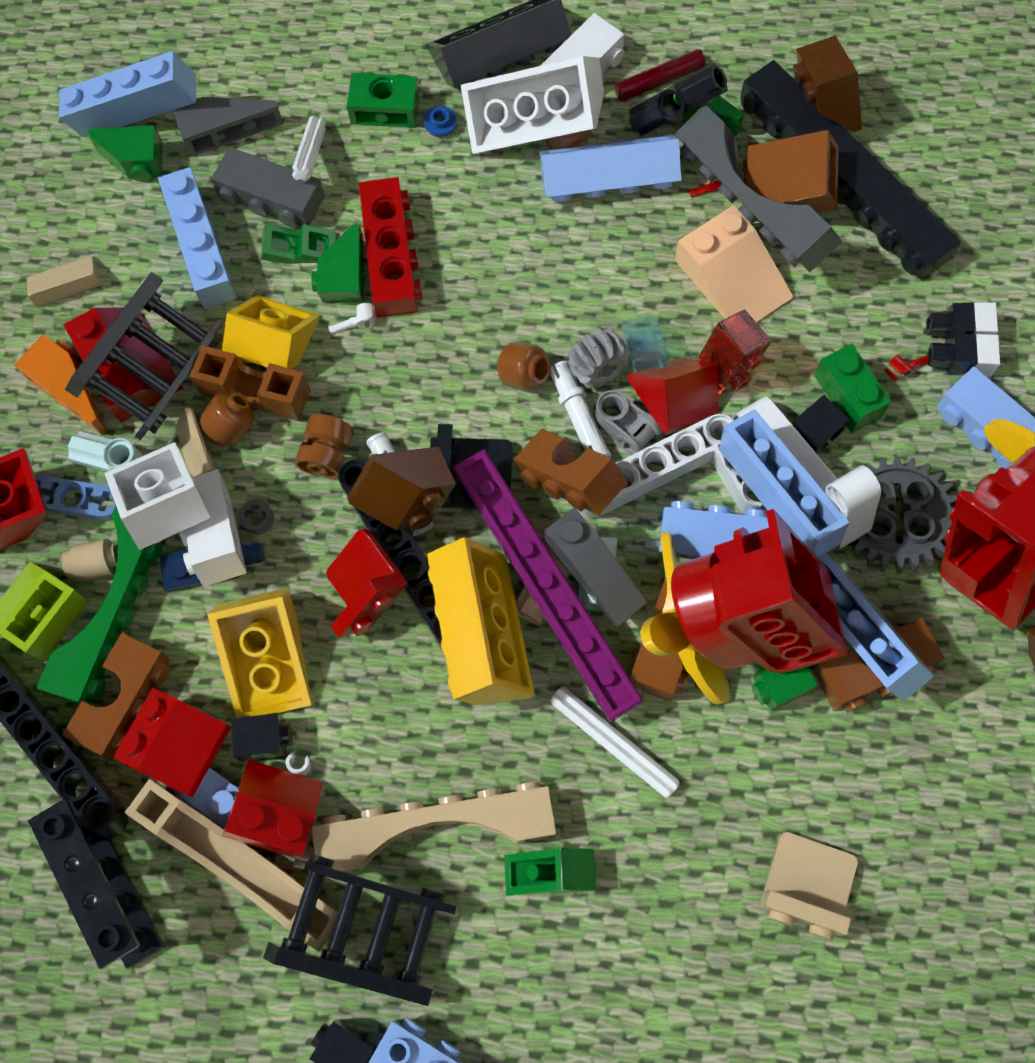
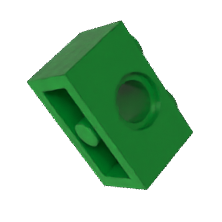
M372 72L351 73L347 100L350 123L353 125L416 128L420 99L417 76L405 74L385 75Z

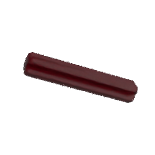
M696 49L615 84V94L620 101L624 102L705 67V55L701 49Z

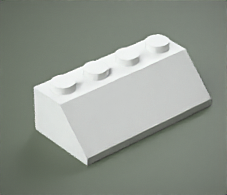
M580 56L462 84L461 91L472 154L596 129L604 96L599 57Z

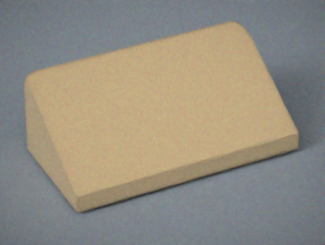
M93 256L27 277L28 298L35 307L100 286L101 281Z
M190 407L184 408L175 426V430L192 477L216 470L200 419Z

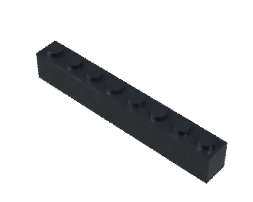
M772 60L743 81L740 95L741 105L748 114H755L763 122V127L770 136L785 139L825 130L830 132L839 146L837 203L845 204L854 213L856 222L864 228L868 227L877 236L880 246L886 251H892L901 260L902 267L910 275L916 274L923 281L953 258L961 241L841 124L821 116L814 103L807 102L803 87L798 85L796 80L775 60Z

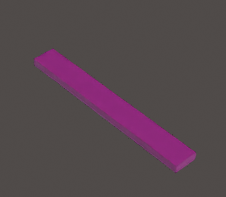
M485 449L452 467L454 474L608 721L612 723L643 704V698Z

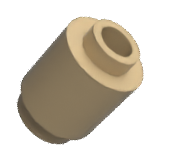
M109 539L72 546L69 551L63 552L61 559L66 577L69 580L76 579L79 582L114 575L117 567L118 546L112 544Z

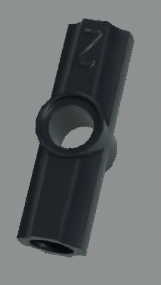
M713 63L629 109V122L633 130L643 136L727 92V77L723 69L719 68L716 63ZM674 94L679 97L681 107L676 104Z

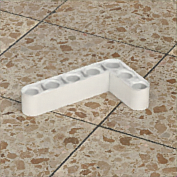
M766 396L733 414V420H736L755 409L849 521L841 544L834 549L840 550L872 529L881 496V487L876 476L868 467L860 465L837 479L783 413Z
M715 414L616 462L623 476L632 485L628 488H623L600 515H596L586 509L578 512L586 519L600 517L710 461L736 505L744 514H746V509H767L761 502L753 501L747 496L746 493L752 490L736 470L729 466L727 459L719 451L721 440H716L710 435L714 431L723 433L724 426L734 421L725 414ZM689 447L694 450L695 454L684 456L678 449ZM656 462L661 464L664 469L660 472H652L646 465Z

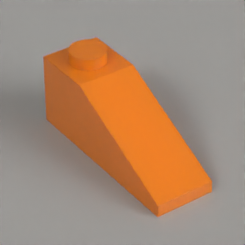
M42 334L14 366L27 380L99 434L103 435L107 430L90 390L85 388L78 398L65 390L71 377L79 368V365L72 358L75 352L62 340L58 339L56 342H53Z

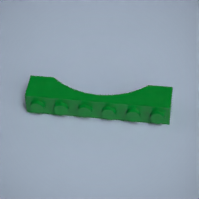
M116 505L112 512V517L117 530L118 558L110 591L101 608L88 625L68 643L51 653L36 689L50 696L80 705L81 701L91 705L93 700L97 701L101 697L105 687V680L102 678L106 671L102 665L121 635L122 630H127L131 626L134 618L132 606L137 595L141 596L145 592L149 580L146 573L151 561L155 562L160 557L159 555L163 547V543L160 541L139 550L121 520Z

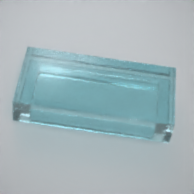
M655 317L621 322L622 336L628 346L627 349L630 352L629 359L634 372L669 367V355Z

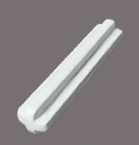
M314 115L308 120L292 167L294 170L292 176L295 180L302 179L306 182L311 178L326 131V120L323 117L317 118Z

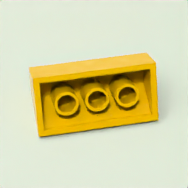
M465 537L428 553V576L433 585L436 601L434 609L440 624L442 635L441 648L446 657L449 673L448 687L453 699L473 705L534 697L535 692L506 555Z

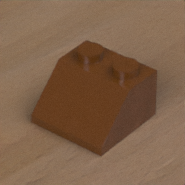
M836 35L797 48L798 63L793 64V72L797 84H803L807 102H813L821 116L853 131L862 130L858 72Z
M439 446L373 454L347 496V500L350 505L395 530L406 528L419 530L432 522V518L441 505L445 503L447 496L456 483Z

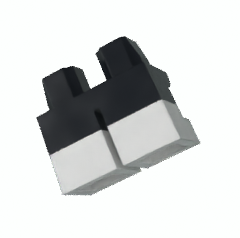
M952 303L948 311L930 312L926 319L927 336H945V343L930 344L927 353L928 366L946 368L947 375L967 373L974 366L987 378H990L1000 365L998 335H996L998 332L996 303Z

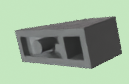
M201 97L196 99V103L172 110L190 157L283 124L276 101Z
M575 507L544 530L547 547L617 628L647 605V601L604 541Z

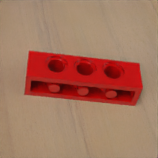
M399 177L358 182L372 300L376 316L380 318L418 312L416 301L423 300L420 279L414 280L412 270H418L419 266L416 249H409L408 240H415L412 219H405L404 211L411 210L408 189L401 190ZM386 216H393L390 219H383ZM391 245L397 246L394 249H386L388 246ZM394 275H401V276H402V277H400L399 279H396V280H390V279H389L390 277H392V276H394Z

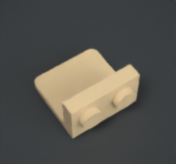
M789 832L781 834L777 842L759 908L770 912L768 918L778 923L793 926V922L796 921L810 926L808 933L826 940L833 941L834 935H847L851 919L845 917L844 913L858 865L857 858L852 854Z

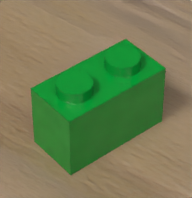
M853 343L821 359L814 376L828 398L839 403L846 411L847 417L850 419L847 427L851 433L883 417L891 404V400Z

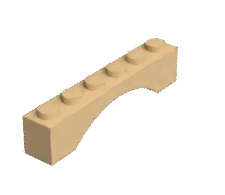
M149 779L125 813L153 834L230 884L290 931L305 885L249 845L222 837L223 827L164 785ZM321 896L318 898L305 939V943L318 952H322L323 948L327 949L339 912L338 908Z
M527 782L516 785V792L501 794L500 788H493L477 792L478 798L462 801V795H451L439 798V805L424 807L423 802L418 801L400 805L399 812L385 814L384 808L365 810L361 812V818L346 820L345 815L322 818V825L312 826L315 855L334 860L332 869L352 873L362 871L378 853L394 841L414 831L432 826L460 824L481 827L501 834L517 844L556 838L548 786L540 787L539 782Z

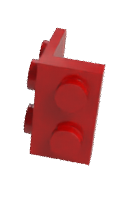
M369 529L358 530L326 571L327 578L347 605L330 627L338 638L351 634L356 636L363 635L374 626L377 619L393 604L394 599L408 584Z

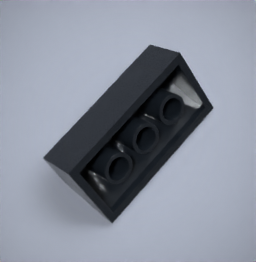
M529 0L425 45L447 85L458 87V90H461L462 84L475 82L476 78L485 74L489 78L504 73L506 71L505 66L516 62L517 65L528 63L535 59L534 54L544 49L546 53L556 51L563 44V41L567 40L572 34L561 0Z

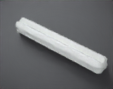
M566 687L559 688L552 696L551 703L554 707L662 796L669 798L678 788L680 782L676 777Z

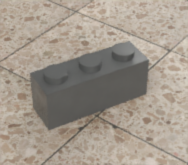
M232 147L227 149L211 178L218 197L226 204L235 206L239 203L248 206L254 214L265 217L267 214L278 217L284 225L295 228L297 225H310L325 197L320 179L311 176L306 182L302 179L295 180L292 176L293 169Z

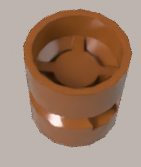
M310 415L303 434L307 442L300 444L294 461L295 466L307 474H325L324 478L338 479V471L345 461L342 452L349 449L354 433L353 427L347 422L330 415Z

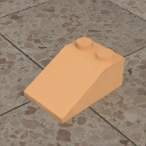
M734 205L678 241L675 261L738 335L793 299L791 291L757 231Z

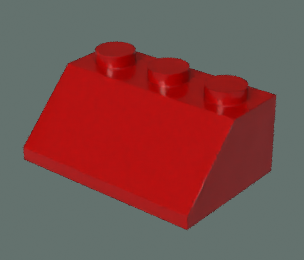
M124 307L93 308L63 324L83 361ZM140 314L138 318H140L143 321L142 325L148 328L147 324L145 323L143 317ZM124 335L119 342L124 347L122 349L124 352L170 384L177 377L166 358L134 336L129 338ZM105 361L99 369L104 373L103 378L147 408L158 403L163 397L160 393L114 362L111 365ZM182 385L179 386L175 393L184 389ZM102 395L109 409L121 423L133 417L132 414Z

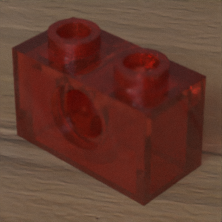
M744 309L717 323L697 360L717 364L719 395L732 389L739 391L752 380L751 373L765 360L764 353L772 340Z

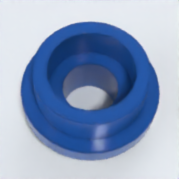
M436 106L425 114L424 126L431 135L444 137L455 130L457 117L455 112L449 107ZM439 117L445 118L443 121H436V120H435V119H437V118H439Z

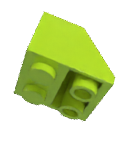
M29 562L0 599V635L27 654L44 662L89 601L44 569Z

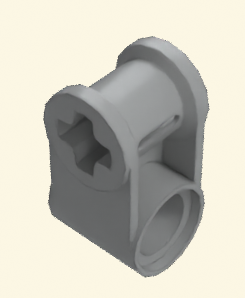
M610 390L605 391L599 396L594 416L596 424L630 455L641 451L653 437H658L662 433L654 418L641 410L623 393ZM613 407L620 414L611 417L606 415L603 409Z

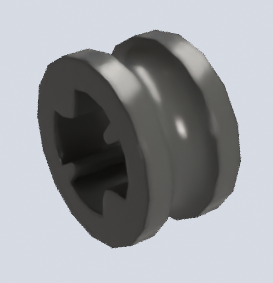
M255 499L246 502L241 507L239 520L246 531L259 535L269 531L273 526L274 513L266 502ZM260 509L261 513L266 517L264 521L259 519L260 524L254 525L248 516L250 513L254 515L253 511Z

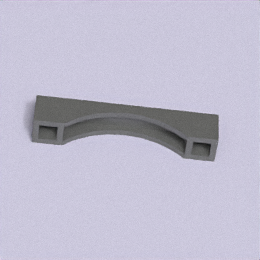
M706 104L675 133L684 144L679 150L692 164L697 159L702 163L698 169L711 183L716 179L722 183L718 190L731 203L738 200L742 204L738 210L752 225L757 220L763 225L759 232L773 246L779 241L785 247L780 253L794 268L800 263L810 273L842 243V240L833 228L809 205H790L775 202L757 194L746 185L740 172L737 157V138Z

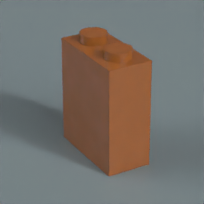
M828 130L748 146L747 160L743 163L746 185L757 194L775 202L790 205H809L817 213L837 210L839 146Z

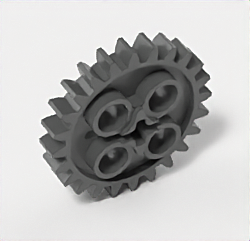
M899 456L895 457L894 463L891 466H888L884 458H880L878 469H875L869 463L865 464L876 476L881 487V493L887 497V500L878 503L872 528L883 527L888 531V534L877 536L870 530L846 545L856 544L853 556L858 557L866 553L868 555L866 565L870 566L877 559L881 561V571L885 572L889 563L894 564L897 574H901L904 564H908L913 572H917L920 560L930 567L934 560L933 554L943 558L944 546L947 543L944 541V537L950 529L951 521L949 516L955 507L957 495H948L953 487L952 482L941 485L940 481L943 473L940 471L932 476L929 475V463L923 465L921 469L915 468V458H911L907 466L901 464ZM895 485L901 487L900 515L903 517L901 524L903 543L897 544L895 541L896 513L893 511L896 501ZM917 493L926 500L920 502L913 501L908 495ZM920 527L926 531L927 535L915 536L909 529Z

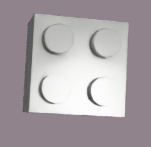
M175 442L104 473L121 520L139 550L211 518Z

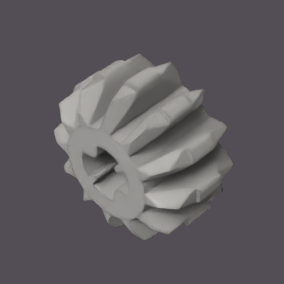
M598 328L593 334H586L584 339L575 342V348L571 349L568 353L570 358L568 364L574 377L578 378L580 383H583L587 388L594 385L601 387L607 381L612 382L616 375L622 374V369L630 363L628 360L630 352L623 338H620L611 328L604 331Z

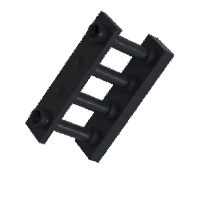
M153 272L148 275L91 350L65 388L67 392L76 398L79 397L85 388L90 391L95 389L141 420L143 425L134 436L140 441L148 430L155 434L167 418L161 412L193 368L201 346L215 348L222 339L217 335V332L224 324L217 320L209 332H206L160 299L162 295L157 293L164 280ZM144 309L149 313L154 311L198 342L199 346L189 358L143 326V321L138 318ZM124 335L129 338L134 336L181 369L172 384L122 350L124 347L119 342ZM105 361L111 365L113 362L160 393L163 397L153 411L103 378L104 373L99 370Z
M65 798L27 820L99 969L107 967L120 958L125 968L130 969L165 947L111 838L102 837L87 830L79 822L68 799ZM99 816V819H98L99 826H100V825H103V822H102L100 816Z
M310 854L308 861L295 858L293 867L309 871L288 938L284 937L281 945L268 941L263 959L282 967L428 1006L433 989L420 984L422 976L418 975L421 962L436 911L455 914L457 906L443 903L445 894L422 888L421 894L417 895L332 869L334 860ZM326 876L346 882L347 886L327 949L323 948L319 956L306 952L308 944L304 942ZM366 888L385 895L365 960H360L358 967L345 963L347 955L343 954L362 890ZM400 899L419 904L421 908L403 969H398L397 975L394 977L383 974L384 965H381L398 905Z

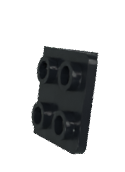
M438 424L437 437H431L430 447L439 446L456 483L447 496L445 503L440 508L476 509L454 474L452 467L484 449L511 490L513 448L509 440L455 438L453 424Z

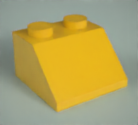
M256 295L226 314L222 350L236 354L242 363H255L266 367V370L269 363L293 369L299 364L321 315Z

